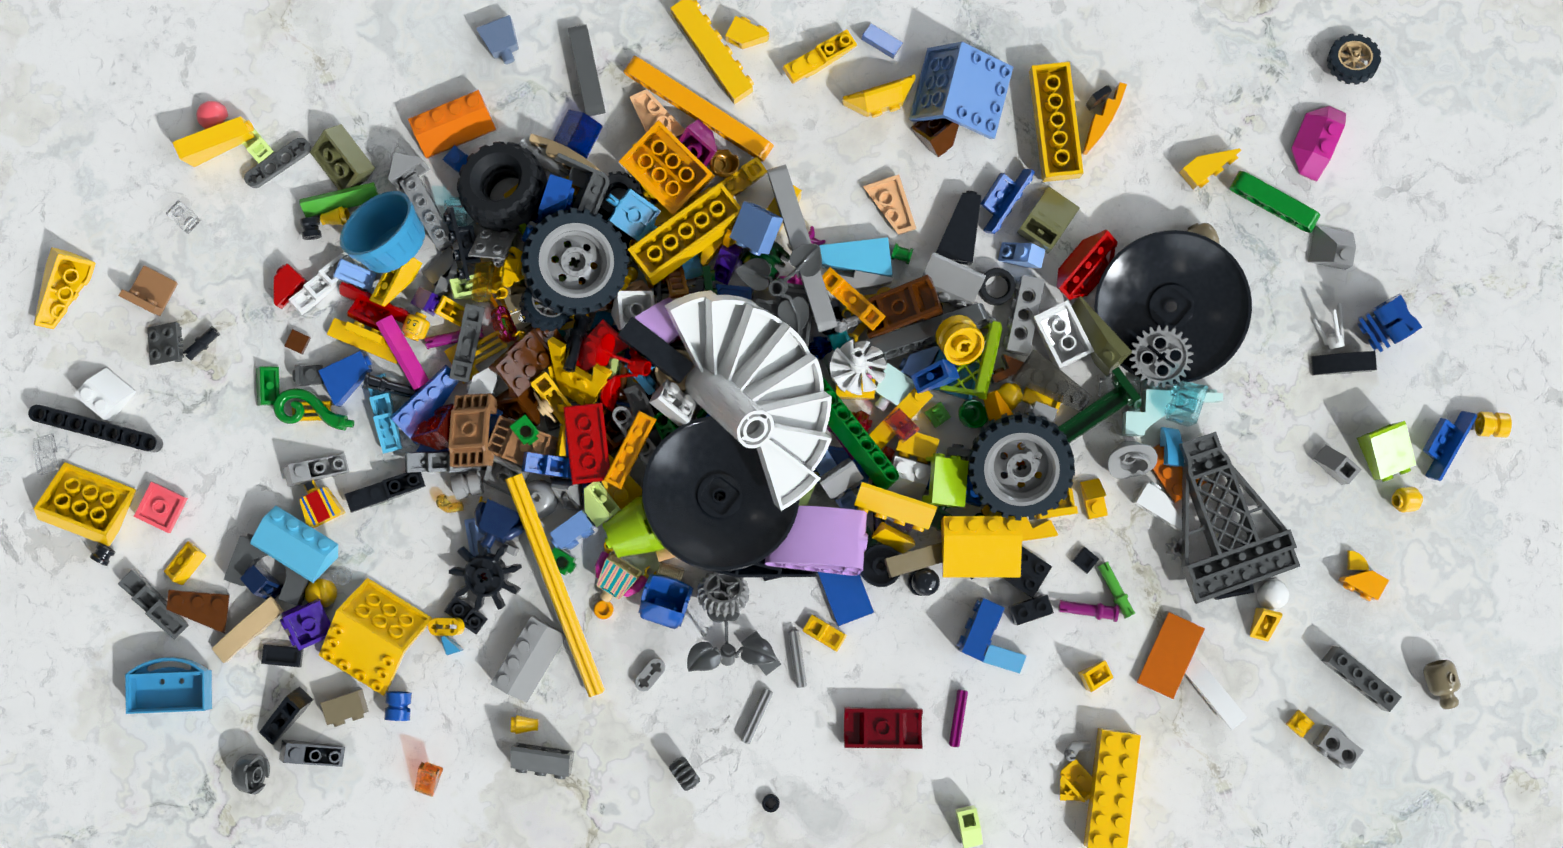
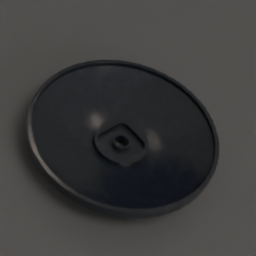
M1167 230L1151 233L1136 239L1116 254L1105 268L1098 283L1094 311L1130 350L1136 349L1132 342H1139L1136 336L1143 337V330L1150 333L1149 327H1152L1155 331L1157 330V325H1160L1161 330H1164V327L1168 325V331H1171L1173 327L1176 328L1175 334L1181 331L1183 333L1181 339L1188 338L1185 345H1192L1187 350L1193 352V355L1188 356L1189 359L1193 360V363H1187L1190 370L1184 369L1186 377L1178 376L1180 382H1177L1175 379L1173 380V384H1183L1211 375L1235 355L1249 329L1252 314V297L1243 269L1232 254L1223 246L1197 233ZM1169 301L1177 303V308L1173 312H1169L1166 309V304ZM1157 338L1155 346L1163 347L1166 342L1165 339ZM1151 345L1147 346L1157 354V360L1163 359L1172 368L1175 367L1172 362L1166 359L1164 356L1165 352L1161 354ZM1173 350L1170 353V358L1173 360L1178 359L1181 354L1180 351ZM1131 353L1120 366L1135 375V371L1138 368H1131V365L1135 363V361L1129 360L1130 357L1134 356ZM1144 353L1142 356L1144 362H1150L1153 359L1151 353ZM1160 365L1157 368V372L1162 375L1168 371V367L1165 365Z
M712 416L690 421L667 435L649 459L643 478L642 503L652 532L672 555L700 569L733 571L762 561L783 543L798 513L799 500L782 511L774 505L757 448L743 446ZM722 492L725 495V499L717 501L714 494Z

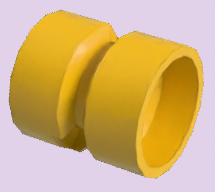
M1482 411L1477 414L1475 432L1478 436L1489 437L1492 434L1494 437L1507 438L1510 435L1512 428L1510 414L1499 412L1493 414L1492 412Z

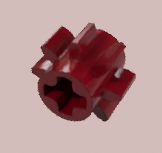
M862 410L856 413L852 412L868 433L873 422L868 420L870 414Z

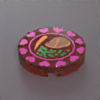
M501 305L493 308L491 311V321L494 330L499 331L501 334L498 335L499 338L505 343L515 341L517 336L512 337V334L516 333L517 329L509 311Z

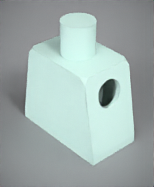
M889 363L883 373H886L884 380L877 384L878 388L875 390V394L879 396V399L874 406L884 412L889 404L896 407L915 388L910 377Z

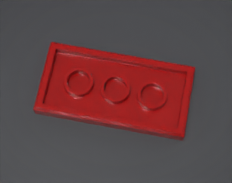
M602 403L563 407L572 485L604 481L610 468Z

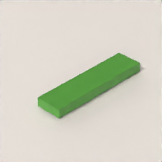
M372 182L299 200L305 217H312L329 212L340 206L351 208L362 205L374 196L379 195L375 183Z

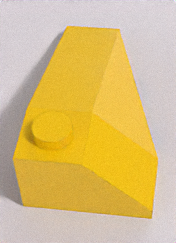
M51 247L43 274L34 325L54 329L66 314L69 305L73 300L77 299L78 293L84 285L86 286L89 283L96 264L94 261L69 251Z

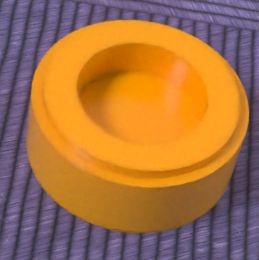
M600 600L595 604L594 613L598 618L608 619L612 616L614 607L611 602Z

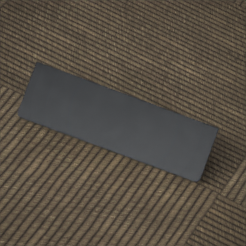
M631 317L616 336L677 384L681 383L694 366L690 360L634 317Z

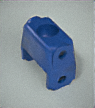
M650 574L643 590L638 613H640L642 619L672 629H676L678 626L681 627L694 588L667 576Z

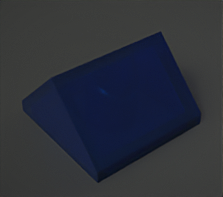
M568 110L553 141L570 148L587 159L603 125L584 112Z

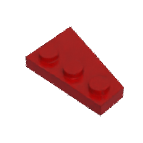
M603 319L582 341L576 366L586 372L597 364L594 359L595 348L600 338L606 333L612 334L615 338V347L612 354L617 355V353L629 347L616 337L618 332Z

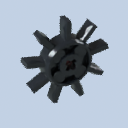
M480 538L477 541L479 554L474 557L464 546L461 547L457 552L467 564L465 568L452 567L449 570V574L464 576L466 585L461 587L455 595L460 597L469 590L477 595L474 610L479 611L484 605L485 597L490 596L497 609L500 610L506 605L499 591L505 589L513 594H517L521 588L507 580L508 573H515L522 566L521 564L505 565L501 558L506 553L508 545L504 544L497 550L496 554L488 553L487 548L480 544L483 539Z

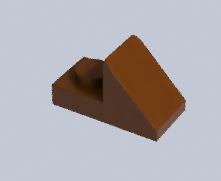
M1005 354L1001 355L1006 370L1002 367L993 371L994 375L991 377L992 385L1029 369V364Z

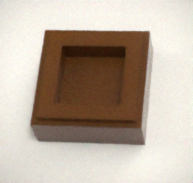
M292 329L284 346L303 355L311 337Z

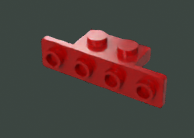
M341 282L339 285L340 295L354 301L347 312V316L378 331L380 330L376 322L392 315L396 321L404 324L406 317L410 314L406 309L398 308L390 303L384 307L370 301L371 293L361 291L352 284Z

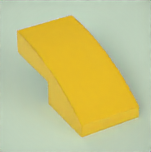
M811 615L802 630L838 652L847 636L814 615Z

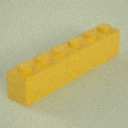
M681 0L670 7L671 14L734 105L751 94L754 85L749 75H744L740 62L732 58L731 55L733 53L727 44L723 45L720 33L717 29L713 30L710 26L712 23L709 17L700 12L701 7L697 0Z

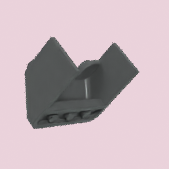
M558 153L554 160L571 167L569 180L573 181V185L580 188L572 208L582 211L588 209L590 213L596 215L609 186L608 176L599 170ZM530 221L526 227L534 229L537 223Z

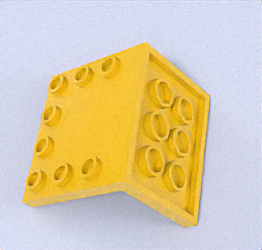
M367 578L336 610L319 656L384 696L389 690L405 652L427 628L432 617Z

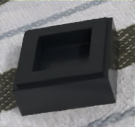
M1083 547L1071 562L1088 574L1099 561V558L1086 547Z

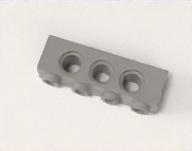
M415 173L399 182L413 203L417 215L436 248L442 252L452 246V243L448 240V225L444 223L440 211L421 178Z
M1022 275L1020 280H1016L1015 291H1017V295L1011 302L1010 309H1013L1012 317L1009 316L1006 327L1009 328V332L1003 339L1004 352L1022 356L1030 354L1036 326L1033 317L1038 315L1045 280ZM1029 293L1031 301H1025L1022 298V294ZM1019 311H1024L1027 313L1026 320H1022L1019 318ZM1016 329L1021 330L1024 334L1023 338H1017L1014 335V331Z

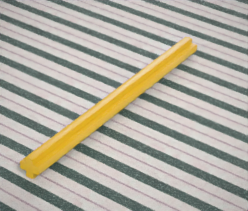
M520 473L509 477L505 481L588 697L599 695L605 691L523 475Z

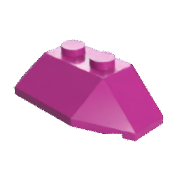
M1326 106L1305 114L1291 147L1300 175L1316 182L1318 181L1331 160L1345 127V112L1331 106Z

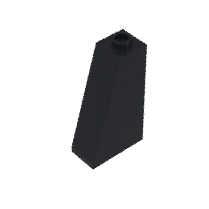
M975 191L962 193L937 248V254L962 265H972L982 195H977Z

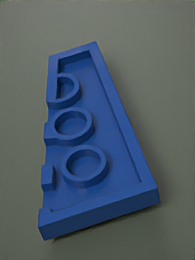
M444 365L389 417L416 445L459 382V380L449 378L451 369L447 365Z

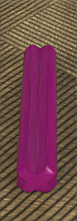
M962 689L957 690L949 740L951 747H959L968 696V691Z

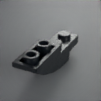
M406 472L344 495L350 512L353 513L426 487L421 472Z

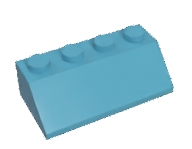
M275 506L262 518L250 541L251 545L312 583L338 558V544L278 506Z

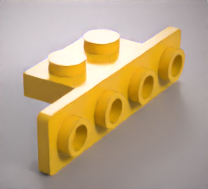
M337 318L333 319L327 332L328 336L392 363H398L380 331L373 328L371 331L364 329L365 325L354 321L352 324Z

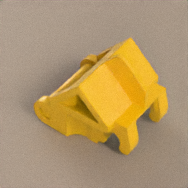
M516 247L509 249L510 253H508L502 266H494L489 282L491 293L499 292L494 291L495 288H508L524 279V275L522 276L521 256L523 252Z

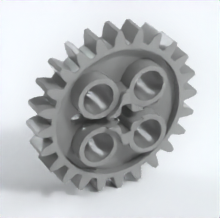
M1157 325V330L1155 331L1152 327H1149L1150 333L1143 330V337L1136 336L1139 342H1132L1136 349L1131 350L1134 356L1130 357L1129 360L1135 361L1131 368H1138L1135 371V375L1142 374L1140 377L1141 381L1147 378V385L1153 381L1155 387L1158 386V383H1161L1163 388H1165L1166 382L1173 386L1174 379L1180 382L1178 376L1186 377L1184 369L1190 370L1187 363H1193V360L1189 359L1188 356L1193 355V352L1187 349L1191 348L1192 345H1185L1188 338L1181 339L1183 334L1181 331L1175 334V327L1171 331H1168V325L1164 327V330H1161L1160 325ZM1157 338L1165 339L1166 342L1163 347L1155 346ZM1151 345L1153 348H1155V350H1157L1161 354L1165 352L1164 356L1166 357V359L1172 362L1175 365V367L1172 368L1163 359L1157 360V354L1151 351L1147 346ZM1173 350H1178L1181 353L1180 357L1176 360L1170 358V353ZM1144 353H1151L1153 359L1150 362H1144L1142 356ZM1160 365L1168 367V371L1163 375L1157 372V368Z

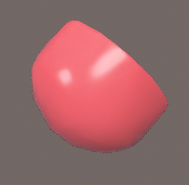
M207 101L199 106L196 116L198 123L204 129H208L224 123L228 117L226 107L220 102Z

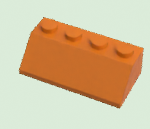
M479 90L408 119L426 159L452 149L454 145L457 147L496 130Z

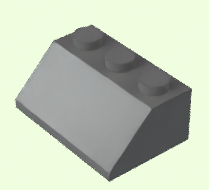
M934 252L922 275L928 274L932 278L940 301L954 305L958 309L973 305L986 275Z

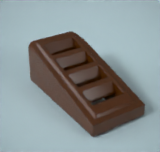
M681 265L664 278L670 299L680 298L689 294L683 266Z

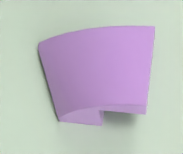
M670 297L634 317L669 345L679 336L664 306L672 302Z

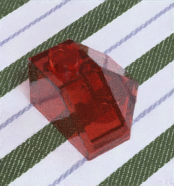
M454 404L439 407L434 411L435 415L429 418L427 422L423 420L418 424L411 440L437 450L448 448L451 410Z

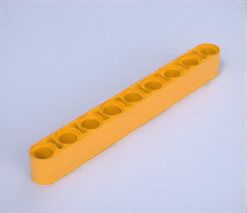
M633 56L623 72L629 78L693 119H699L710 130L752 157H758L761 162L765 161L774 147L770 141L639 57Z

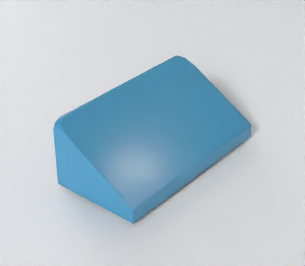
M990 644L986 648L983 662L1020 674L1026 655Z

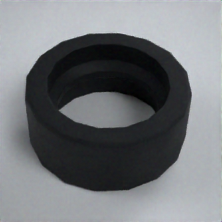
M993 268L984 273L983 275H986L979 290V295L984 302L998 306L1010 300L1015 292L1016 284L1014 277L1002 268ZM1000 276L1006 280L1008 290L1004 296L994 298L987 293L985 286L990 277Z

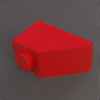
M288 263L279 267L276 271L277 274L274 276V304L281 309L289 303L288 299L298 293L303 288V285L308 282Z

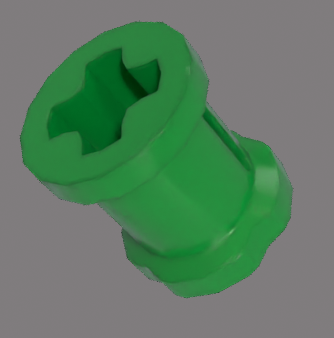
M895 243L891 259H898L909 265L914 249L903 248Z

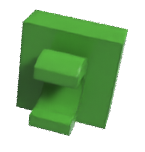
M941 401L924 412L934 428H937L951 418Z

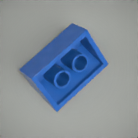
M550 174L539 206L537 224L549 214L552 215L558 210L563 209V211L572 208L575 191L572 188L573 181Z

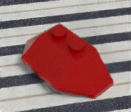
M1105 229L1083 239L1058 268L1057 288L1068 300L1079 298L1080 296H1088L1099 283L1107 265L1114 258L1118 242L1108 230Z

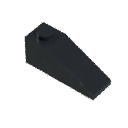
M299 686L284 698L259 733L269 743L274 745L304 713L314 699Z

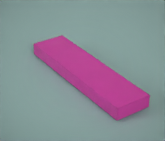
M390 315L376 322L413 389L416 390L422 387L429 379L394 317Z

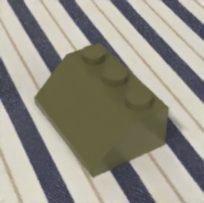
M342 124L324 129L310 151L311 155L338 190L361 185L370 177L375 169Z

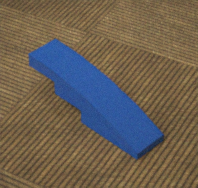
M524 452L521 471L572 479L569 458Z

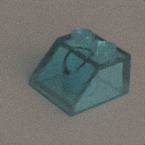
M1184 381L1178 382L1177 385L1174 384L1171 390V396H1173L1171 403H1168L1165 408V414H1167L1165 419L1186 427L1197 424L1208 386Z

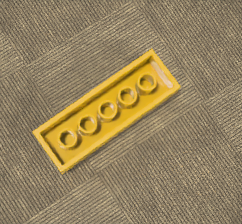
M1070 62L1033 65L1029 70L1042 182L1079 179L1084 172Z
M719 183L627 250L632 260L652 286H654L725 235L727 229L734 226L741 206L725 186Z
M1102 728L1097 730L1092 771L1093 780L1090 788L1091 794L1088 803L1083 844L1086 848L1128 847L1141 735L1137 733Z

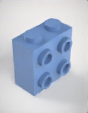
M744 201L730 238L736 241L735 244L738 246L750 248V252L760 256L761 253L769 254L783 218L755 203Z
M580 510L550 532L552 536L550 541L556 548L571 550L579 544V539L582 537L586 539L595 532L593 529L596 526L585 511Z

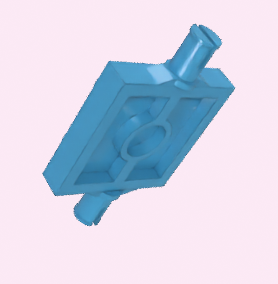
M628 189L621 199H617L611 193L606 198V201L615 206L613 213L607 221L610 220L617 228L637 242L648 232L658 228L654 224L661 210L632 189Z

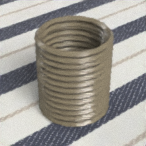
M660 562L656 575L682 581L685 570Z

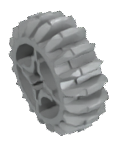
M712 572V574L707 573L705 578H701L697 586L699 605H702L704 611L708 610L709 615L715 613L717 617L719 614H723L724 617L727 614L733 616L734 611L740 613L741 608H745L749 600L747 581L744 578H736Z

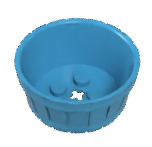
M389 191L374 196L352 213L341 231L340 246L351 258L358 260L371 271L388 273L405 265L417 254L425 239V229L409 197L400 191Z

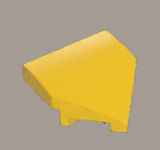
M1077 759L1070 761L1060 771L1061 801L1085 802V800L1087 801L1090 798L1093 777Z

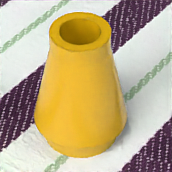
M340 206L320 214V221L322 225H344L350 217V212L348 208Z
M519 715L511 717V733L520 734L538 731V719Z

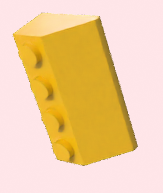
M864 482L860 484L854 503L857 510L865 511L867 514L868 511L876 513L875 517L886 520L887 517L894 519L893 523L905 526V523L913 525L912 529L923 532L924 529L929 530L937 506Z

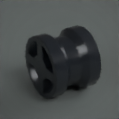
M98 543L96 551L90 555V558L102 565L108 566L110 557L114 556L116 552L112 548Z

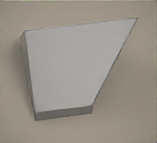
M550 477L551 489L563 508L580 511L582 509L583 483L572 485V480Z

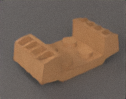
M491 393L455 395L454 406L451 410L448 447L450 467L493 466L494 453L488 450L490 414H497V400Z
M499 415L488 442V450L492 451L494 455L519 465L523 464L524 452L556 456L558 438L539 431L540 433L537 435L539 439L530 446L528 443L523 445L509 428L515 421ZM522 426L520 434L523 437H528L531 433L530 427Z

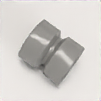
M478 469L467 472L466 476L463 474L451 476V486L456 500L467 498L469 494L475 496L484 493V486Z

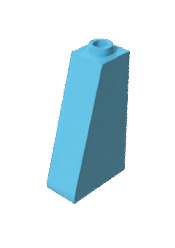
M888 237L820 245L821 267L823 268L831 267L835 270L855 273L856 270L888 277L893 275Z

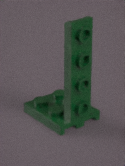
M1119 367L1112 370L1111 379L1115 387L1112 391L1058 427L1061 432H1064L1069 443L1088 432L1125 405L1132 406L1134 410L1141 407L1140 395Z

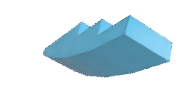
M384 373L376 376L382 378L383 376L386 377V374ZM368 388L374 414L373 419L383 454L402 449L399 428L389 418L395 413L391 393L385 391L384 393H378L377 390Z

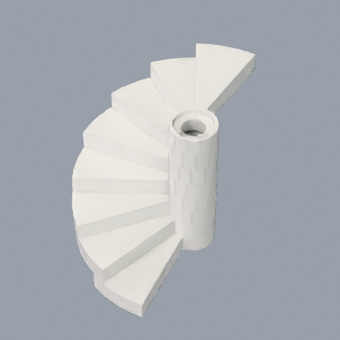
M709 290L688 294L664 305L695 366L685 380L686 392L743 446L757 448L774 505L781 511L802 498L821 479L813 471L822 460L832 440L825 433L830 417L832 397L824 391L822 372L817 358L810 353L805 342L794 329L768 310L757 306L752 300L732 295H716Z

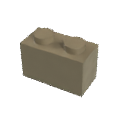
M363 690L320 703L326 724H333L334 727L346 724L345 719L352 718L353 721L364 718L363 714L369 712Z

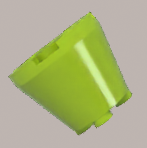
M642 496L636 497L602 524L607 534L605 538L606 545L609 549L613 548L618 558L665 549L647 522Z

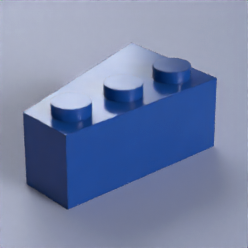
M981 598L980 601L977 600L973 607L975 613L972 618H968L965 624L966 633L964 636L961 635L957 642L958 651L983 662L985 659L983 655L987 646L991 644L992 640L990 639L994 630L997 629L1005 608L985 598Z

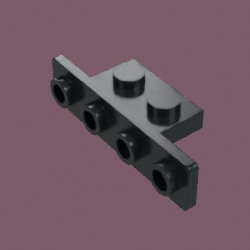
M450 206L445 210L443 219L444 223L448 225V240L452 243L453 247L452 258L457 264L456 275L461 284L465 285L470 281L467 265L479 264L481 258L468 256L476 240L473 225L458 227L453 206Z

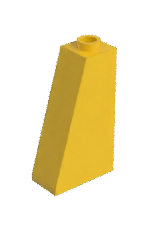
M240 116L178 139L172 143L180 160L196 167L241 145L243 142L255 138L252 132L254 127L250 120Z

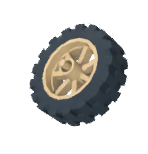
M1349 34L1348 36L1340 37L1339 40L1334 42L1327 57V67L1331 70V75L1336 76L1340 82L1345 81V84L1354 83V85H1358L1360 82H1367L1369 78H1373L1381 62V51L1377 48L1378 45L1375 42L1373 43L1371 38H1365L1361 34ZM1366 60H1367V61H1368V64L1365 65V64H1363L1361 61H1366Z

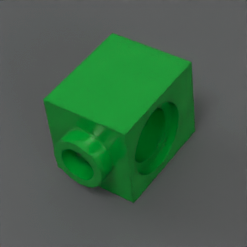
M523 415L509 426L523 445L528 443L530 446L539 439L537 435L540 432L526 415ZM522 426L530 427L531 433L528 437H523L520 434Z
M554 547L552 553L557 566V561L560 557L563 556L567 559L565 567L561 568L558 566L559 572L563 575L571 574L577 565L574 563L576 558L560 548Z

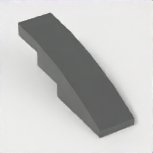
M449 451L405 452V472L407 473L464 472L487 469V466L450 467Z
M134 569L118 582V585L132 596L131 599L146 612L145 614L174 640L189 626L180 615L166 610L167 601Z

